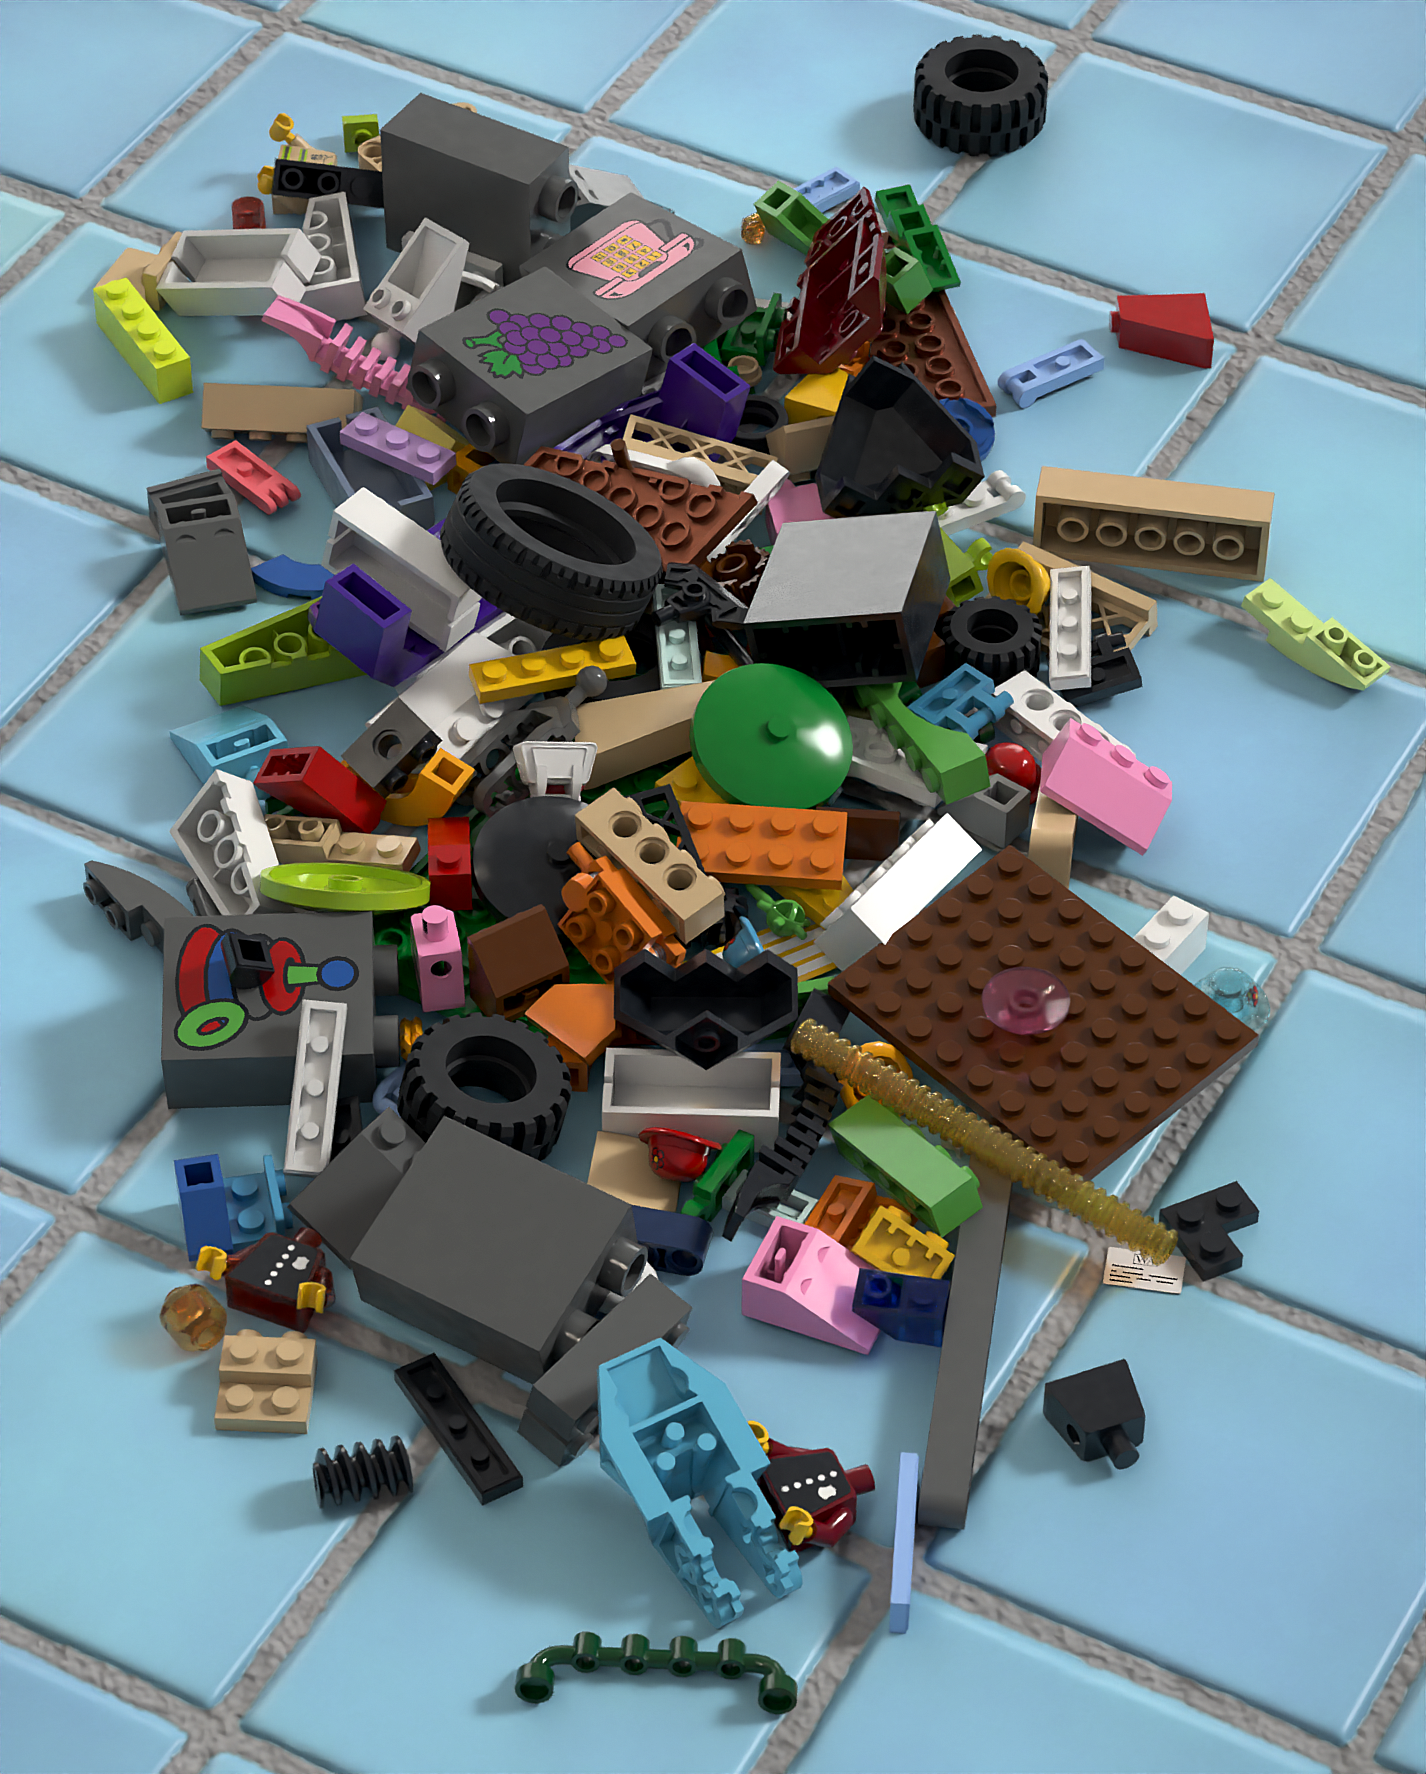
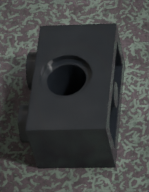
M398 697L341 757L376 792L386 799L390 794H394L404 787L408 781V775L419 764H425L435 755L437 746L443 740ZM402 744L401 751L397 756L387 758L388 751L392 746Z

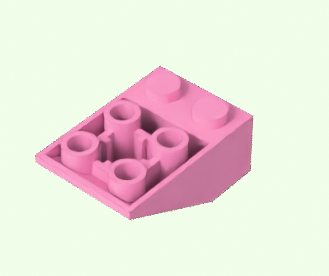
M776 1216L742 1278V1315L869 1355L901 1292V1286L819 1229Z

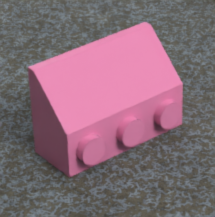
M1072 718L1069 719L1042 754L1040 792L1143 856L1148 850L1172 801V781H1170L1167 774L1155 766L1149 768L1138 761L1135 755L1122 745L1114 746L1103 739L1099 731L1093 726L1086 723L1081 725Z

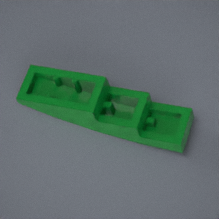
M911 185L876 191L875 203L896 248L919 260L933 289L931 292L960 287L961 281L937 224H931L924 204L918 205Z

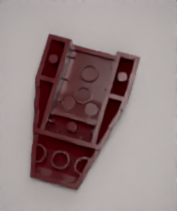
M866 187L861 188L814 234L804 261L808 268L799 276L796 286L801 289L799 297L797 299L794 296L787 307V311L792 314L789 321L786 318L779 329L773 370L777 374H831L841 364L844 366L849 364L856 356L858 348L866 341L869 343L874 341L883 329L882 320L886 309L885 297L887 289L885 247L872 197Z

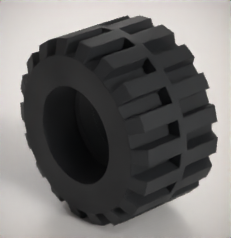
M983 596L975 597L974 601L965 600L961 602L960 607H953L949 611V616H945L943 620L941 639L946 643L944 675L948 677L963 664L967 663L992 679L994 688L1024 670L1037 678L1040 666L1042 627L1041 624H1038V617L1036 614L1030 613V608L1027 606L1017 605L1015 600H1002L997 596L986 599Z

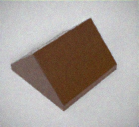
M816 807V810L847 812L844 859L885 861L899 847L901 813L899 811Z

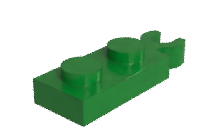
M739 1129L729 1143L721 1145L722 1150L717 1151L714 1163L708 1171H704L696 1178L692 1194L695 1197L685 1203L680 1214L696 1216L706 1222L713 1221L722 1209V1197L743 1169L748 1171L754 1166L755 1135Z

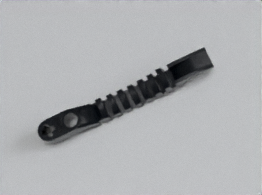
M816 988L811 992L782 1047L783 1050L790 1054L803 1080V1084L795 1089L791 1096L801 1102L794 1107L791 1113L796 1116V1119L786 1131L785 1139L780 1136L777 1137L774 1142V1150L764 1144L759 1150L758 1160L746 1173L747 1178L731 1206L722 1233V1237L732 1242L741 1223L749 1213L761 1208H777L782 1199L788 1200L820 1144L819 1141L827 1129L825 1127L833 1115L831 1112L838 1101L837 1097L844 1086L838 1082L842 1066L832 1061L829 1052L850 1011L836 999Z

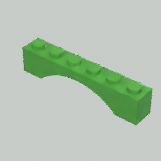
M779 180L753 204L770 235L806 256L815 232L829 220L800 192ZM896 247L885 249L887 274L885 302L908 314L933 289L919 260Z
M902 682L849 686L853 690L858 705L861 708L867 707L876 727L878 729L884 728L887 732L893 748L903 751L911 770H918L929 792H936L946 805L991 787L985 754L967 733L942 728L913 714L898 697Z

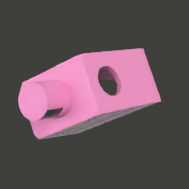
M429 906L422 913L414 914L410 917L411 956L422 1011L430 1012L465 1007L462 952L454 913L442 906ZM438 961H444V974L446 975L436 976L432 974V965Z

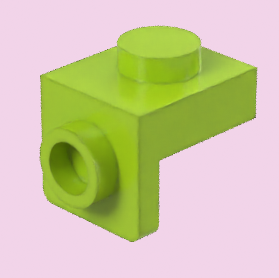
M377 114L342 116L345 153L358 152L360 144L379 136Z

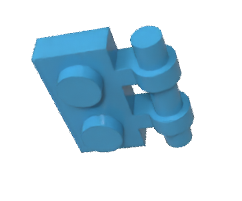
M965 663L907 708L913 714L931 724L967 733L973 740L978 736V730L989 722L996 723L1005 715V710L1014 704V700L1007 691H1003L995 698L991 696L995 692L993 680ZM974 707L978 709V711L971 715L969 718L964 716Z

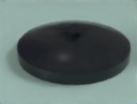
M558 796L532 797L514 802L502 808L485 823L474 846L471 876L481 903L498 922H502L520 912L542 904L549 915L560 944H573L557 924L569 910L561 895L562 888L571 878L581 873L580 868L566 854L572 845L579 842L576 835L575 814L589 804ZM582 844V846L587 850V852L592 856V858H593L594 860L597 859V858Z

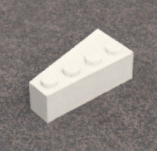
M345 192L309 198L302 229L304 235L321 255V258L310 282L303 283L306 290L300 303L336 321L350 320L367 315V312L363 310L366 303Z
M216 769L170 829V834L222 915L295 913L293 906L274 900L260 892L261 871L268 867L277 866L279 863L253 783Z

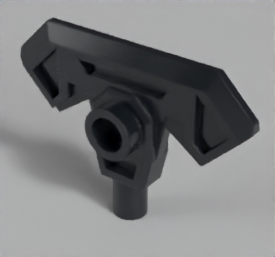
M668 563L664 587L680 591L664 601L663 608L652 612L651 618L657 627L673 620L677 623L700 621L705 617L706 613L711 612V622L715 628L729 630L744 629L743 623L749 610L745 604L697 565Z

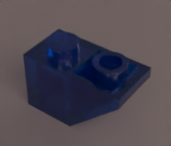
M859 1268L852 1312L897 1341L942 1347L949 1302L950 1281Z

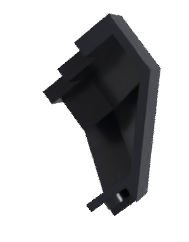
M872 356L856 377L848 374L815 475L822 512L837 519L923 512V507L945 503L946 507L962 504L985 477L976 441L903 362L898 367H895Z
M643 949L614 968V1019L653 1043L708 1070L763 1041L798 1019L797 968L768 949L738 968L733 967L707 949L677 968L672 967L648 950Z

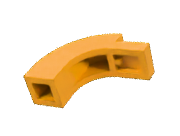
M440 748L420 773H410L404 787L398 792L390 794L385 799L387 803L380 815L381 820L403 826H423L428 824V818L443 817L468 786L475 769ZM343 759V761L341 762V764L344 765L347 769H349V770H350L353 774H355L358 778H360V779H361L364 783H366L370 788H372V787Z

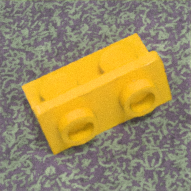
M891 1205L888 1209L879 1206L871 1214L869 1222L850 1251L897 1283L901 1288L922 1302H925L955 1258V1255L947 1250L949 1244L937 1234L931 1231H926L923 1234L909 1225L912 1219L900 1209Z

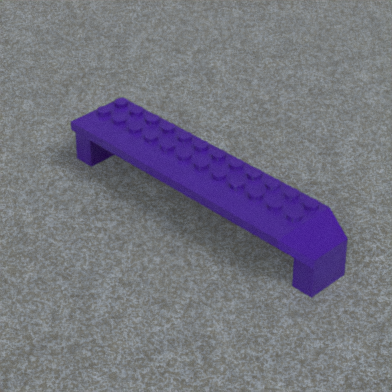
M692 343L669 358L660 390L620 404L553 449L580 454L587 460L591 452L604 445H610L615 439H623L630 414L731 443L737 434L751 386L698 345ZM634 430L632 435L633 439L643 442L654 440L650 434ZM679 442L671 444L675 451L681 453L691 451L686 444ZM713 453L707 456L712 462L716 463L721 455ZM601 456V463L603 460L608 461L605 457ZM445 519L426 531L441 540L440 531ZM354 563L326 580L322 598L309 607L307 618L314 632L372 679L391 687L397 686L444 653L440 647L431 643L409 627L412 610ZM484 598L478 601L480 607L474 629L457 643L504 611Z

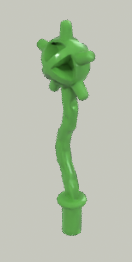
M744 884L747 891L757 901V907L767 913L766 924L776 936L787 937L795 934L801 940L807 938V933L803 927H809L811 921L805 918L802 906L792 899H778L774 901L758 885Z

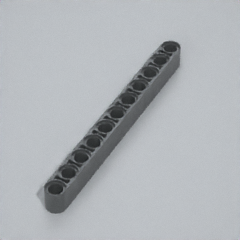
M973 1138L969 1168L980 1183L977 1191L983 1208L961 1223L959 1228L917 1519V1524L965 1530L1016 1165L1017 1145L1012 1142Z

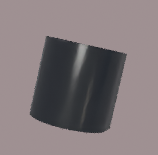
M229 932L223 937L220 946L232 986L239 989H251L263 985L271 978L275 970L266 937Z

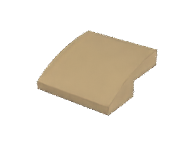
M597 1131L587 1184L631 1205L675 1213L681 1182L665 1180L654 1174L649 1166L648 1145L641 1142L639 1138Z

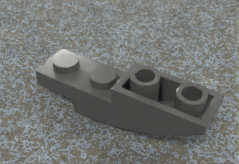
M93 860L85 863L86 882L83 883V889L92 905L98 904L105 912L110 925L114 929L119 928L130 941L143 936L151 947L156 946L164 956L165 917L193 915L165 890L138 875Z

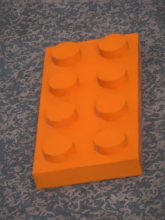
M681 801L680 810L707 877L713 876L718 882L842 890L847 812ZM677 837L676 847L678 848L679 844L681 843L680 837Z

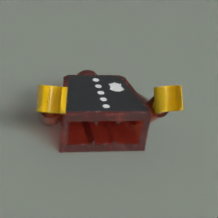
M301 1227L293 1239L274 1232L266 1233L256 1244H252L231 1255H227L223 1250L211 1246L202 1247L195 1270L209 1271L210 1277L214 1280H220L221 1277H225L227 1306L232 1309L305 1333L314 1311L316 1313H323L324 1309L332 1307L336 1300L333 1273L326 1268L325 1253L319 1248L322 1244V1239L311 1228Z

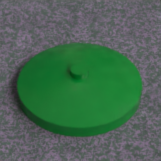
M759 663L740 666L724 673L710 684L703 693L691 718L689 739L695 764L706 783L729 804L816 810V807L823 806L834 796L843 783L851 765L853 755L852 734L842 708L820 683L804 673L789 667Z

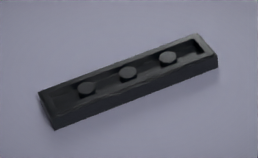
M435 1353L394 1370V1381L482 1506L523 1487V1476Z

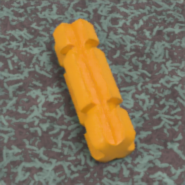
M417 1016L411 1021L404 1017L399 1023L401 1057L406 1061L412 1044L417 1037L423 1034L422 1020Z

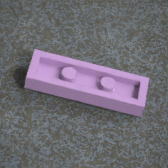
M365 412L360 413L340 431V444L432 485H435L456 465V452Z

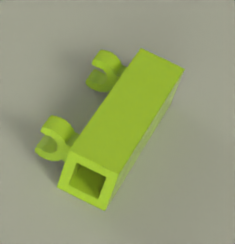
M945 503L923 507V512L936 511L938 517L944 514L949 507H946ZM940 527L951 577L946 596L959 607L961 602L971 599L984 590L977 571L988 569L989 561L993 557L989 552L992 550V547L982 537L975 540L968 550L963 553Z

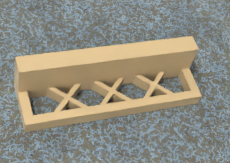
M631 414L623 437L629 450L671 461L683 457L697 458L705 462L714 471L725 492L739 495L758 476L749 473L744 466L754 464L765 468L771 461L777 462L778 457ZM634 430L650 434L654 440L643 442L633 439L632 435ZM676 442L686 444L691 451L686 453L675 451L671 444ZM713 453L720 454L728 462L723 464L715 463L707 455Z

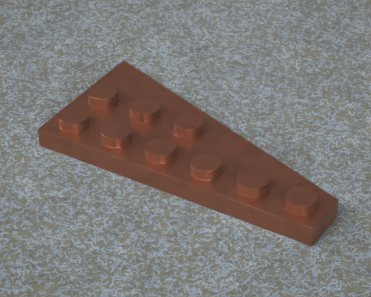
M541 446L524 464V466L542 469L575 481L604 496L626 511L655 541L661 554L662 576L664 577L666 576L667 565L670 562L699 566L758 504L757 499L752 493L741 491L739 495L725 492L721 486L710 484L709 487L690 484L686 478L634 467L633 470L618 467L617 463L603 460L602 463L585 460L580 454Z

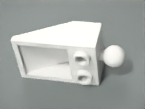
M424 218L379 286L371 293L368 302L363 308L364 311L388 328L387 332L377 334L371 342V350L374 347L382 351L379 357L380 361L385 362L388 356L394 359L398 356L401 347L399 341L401 337L416 345L419 329L454 312L469 242L427 218Z

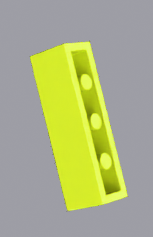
M127 277L93 288L97 325L156 401L162 404L193 393L190 357Z

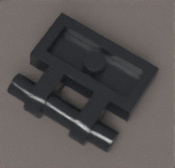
M1122 631L1108 636L1106 632L1094 636V640L1091 641V657L1097 655L1099 657L1091 659V687L1059 690L1062 699L1071 703L1076 708L1143 687L1142 677L1130 648L1113 651L1126 647ZM1047 654L1046 660L1049 667V654Z

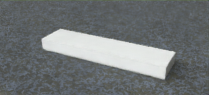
M1090 566L1050 569L1049 682L1052 691L1091 687Z
M314 1000L302 1001L283 1170L284 1175L315 1178L330 1163L347 1014L346 1003Z

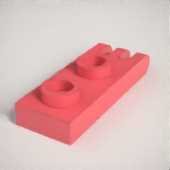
M236 440L206 456L207 469L211 471L220 468L226 483L267 515L276 512L277 506L283 508L289 504V500L294 502L301 497L300 490L296 485Z

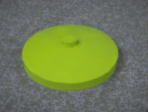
M294 863L263 869L260 875V892L279 902L313 912L372 911V915L395 913L428 903L430 899V881L414 873L369 865Z

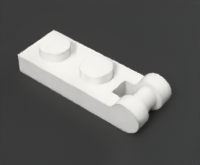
M997 470L990 474L987 480L980 482L962 504L950 506L944 514L938 516L939 526L949 536L1020 508L1025 502L1026 494L1017 485H1011V479L1004 471Z

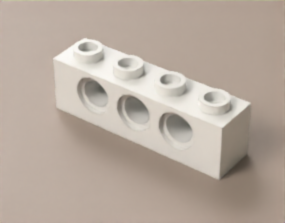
M1025 670L995 687V692L991 695L995 698L1003 691H1007L1014 700V704L1005 710V715L996 723H992V725L1017 744L1026 748L1041 762L1042 754L1070 718L1081 725L1086 723L1093 726L1099 731L1103 739L1114 746L1122 745L1126 747L1136 757V754L1127 745L1119 742L1099 724L1094 723L1071 703L1066 702L1050 690L1045 683L1038 681Z

